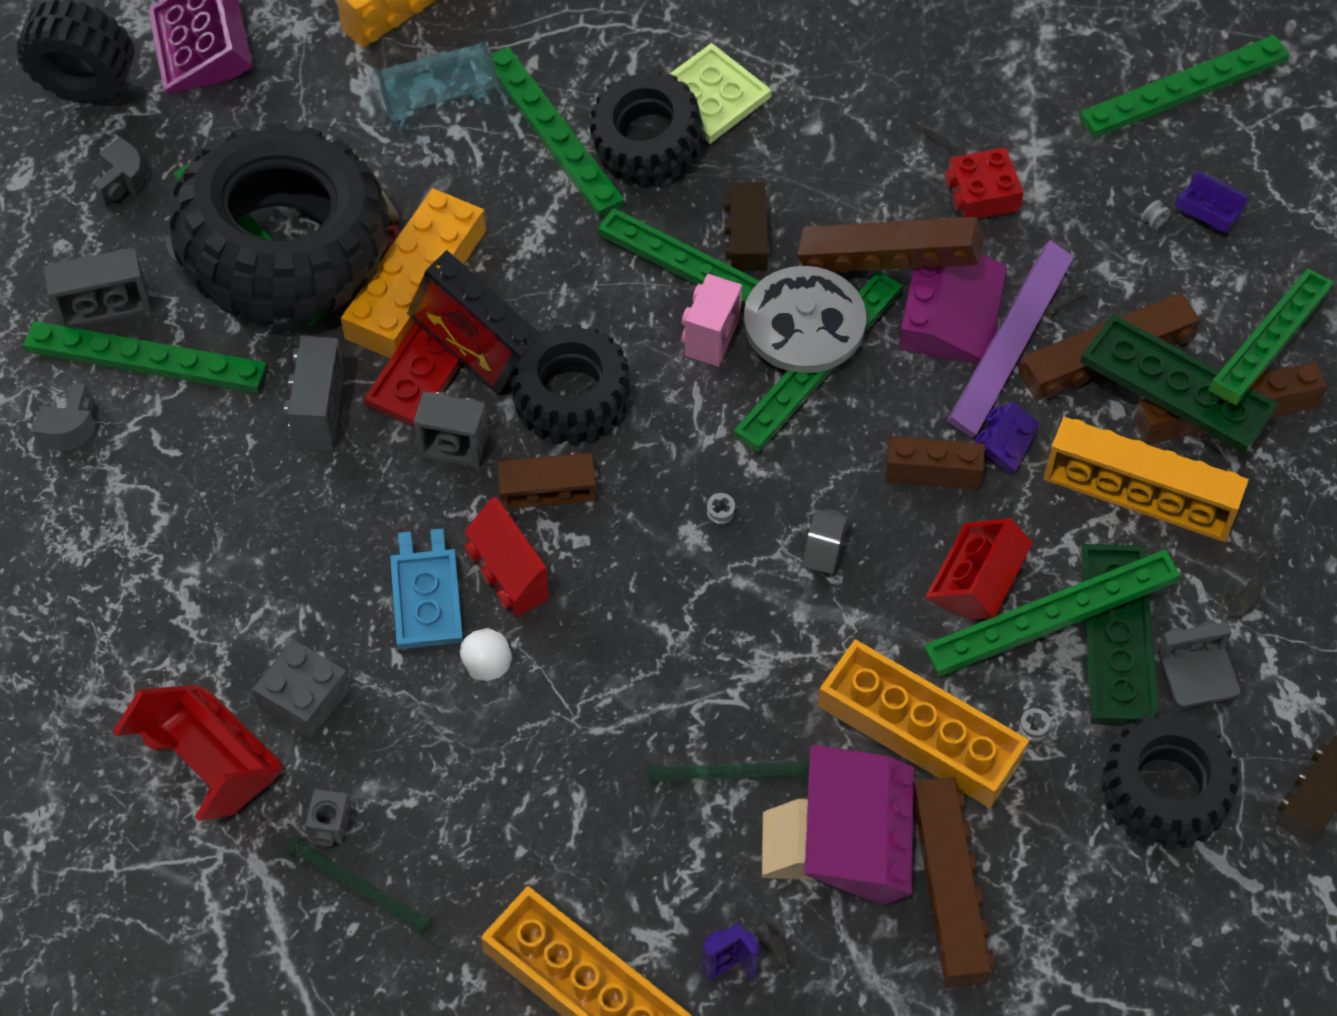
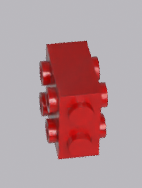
M1006 147L949 158L948 170L944 172L945 184L947 188L952 189L954 208L956 211L960 210L962 217H977V219L1020 211L1024 191Z

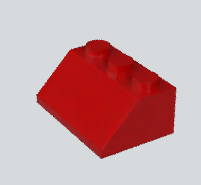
M496 496L493 497L466 528V544L463 547L471 562L477 561L480 565V573L488 586L493 584L498 591L496 596L501 606L505 610L509 608L517 618L549 600L547 569Z
M1012 518L964 523L925 598L931 603L970 620L991 619L995 617L1000 611L1001 604L1012 587L1021 565L1026 560L1033 542Z

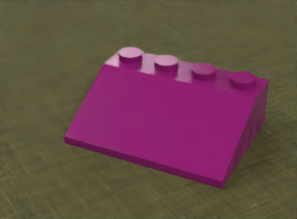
M160 0L148 8L163 89L167 94L229 81L253 67L239 0Z
M981 253L979 265L914 268L898 350L979 364L995 334L1007 266Z
M820 745L811 746L804 875L880 905L910 896L912 885L914 767L889 756Z

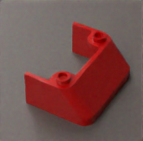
M198 685L138 690L112 731L116 736L139 734L143 738L145 745L156 751L173 749L211 789L205 795V801L194 816L198 821L234 815L271 784L282 770L281 762L210 691Z

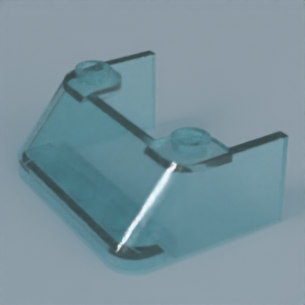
M487 40L473 46L383 70L377 69L368 73L383 117L389 116L390 121L406 118V111L472 94L473 99L490 95L488 89L500 86Z

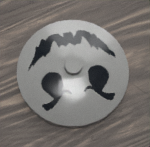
M812 266L789 267L766 276L752 289L744 308L745 334L756 353L776 367L798 373L821 372L842 364L859 348L866 328L865 305L853 285L834 272Z

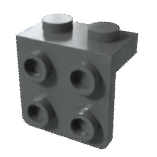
M1210 621L1195 628L1184 629L1178 627L1164 633L1157 653L1177 707H1194L1235 699L1239 696L1240 687L1225 649L1232 634L1228 621L1221 623Z

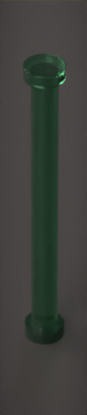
M802 758V762L665 767H654V764H647L648 784H655V780L803 775V779H808L810 758Z
M294 836L286 848L287 854L292 857L299 856L416 927V932L424 936L432 926L434 921L432 916L428 914L423 916L304 844V839L300 836Z

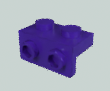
M1197 171L1194 173L1189 187L1178 195L1174 206L1181 209L1182 213L1186 216L1198 218L1206 222L1210 228L1226 233L1238 222L1249 197Z
M1012 401L1002 407H995L987 417L988 424L985 430L975 440V443L985 444L984 456L989 457L1008 474L1017 470L1040 425L1039 422Z
M737 923L724 932L722 929L717 930L705 939V943L702 944V971L709 981L737 964H740L749 979L757 975L758 950L760 946L751 931L745 932L741 925Z

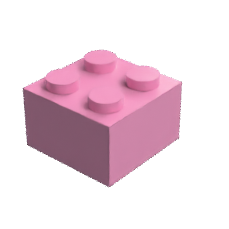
M707 274L703 284L696 286L693 295L694 303L691 308L687 307L682 317V325H685L681 342L685 343V356L719 367L741 321V284Z

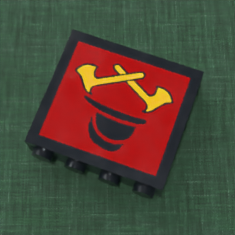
M448 250L426 269L407 312L415 322L496 395H499L511 383V375L523 354L541 336L536 329Z

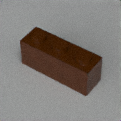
M890 436L885 482L980 490L984 471L985 444Z
M574 452L561 456L542 455L537 458H510L506 461H497L501 504L505 510L596 501L592 453Z

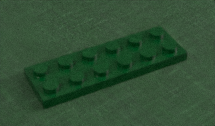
M1115 314L1109 318L1083 352L1080 363L1245 454L1271 419L1279 404L1251 388L1237 405L1221 399L1218 395L1208 390L1212 380L1220 371Z
M1081 544L1079 549L1081 583L1147 557L1146 546ZM1147 594L1084 619L1090 724H1136L1137 718L1149 715L1153 719L1156 712H1159L1150 594Z

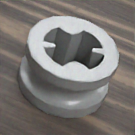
M1156 200L1145 209L1141 220L1144 223L1149 222V228L1155 230L1165 223L1171 211L1168 207L1163 208V203L1160 200Z
M725 493L712 495L707 502L708 518L717 524H725L733 519L735 515L734 499ZM723 504L727 506V512H715L716 506L721 507Z
M1028 709L1021 717L1019 724L1020 734L1029 739V742H1041L1049 733L1051 726L1050 717L1041 709ZM1032 720L1040 722L1037 731L1030 729Z

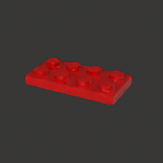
M415 322L363 398L364 404L414 427L413 421L423 392H443L462 363Z

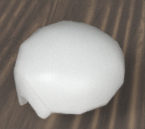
M485 628L473 631L463 640L460 646L461 650L459 651L460 657L472 678L490 681L500 678L509 670L512 653L507 640L500 632Z

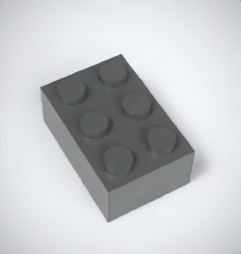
M135 248L120 249L115 252L90 255L85 258L65 262L60 261L44 266L48 296L60 326L75 328L151 312L147 285Z
M301 336L299 348H294L293 350L295 372L290 374L288 379V391L291 393L290 400H285L284 418L289 419L288 435L293 436L295 448L333 450L345 376L338 338Z

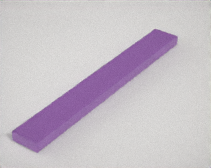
M1051 240L1043 247L947 419V422L970 438L977 435L1074 256Z

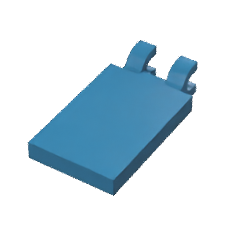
M443 528L430 530L432 551L414 553L411 532L398 533L400 555L390 556L398 649L463 642L455 549L446 550Z

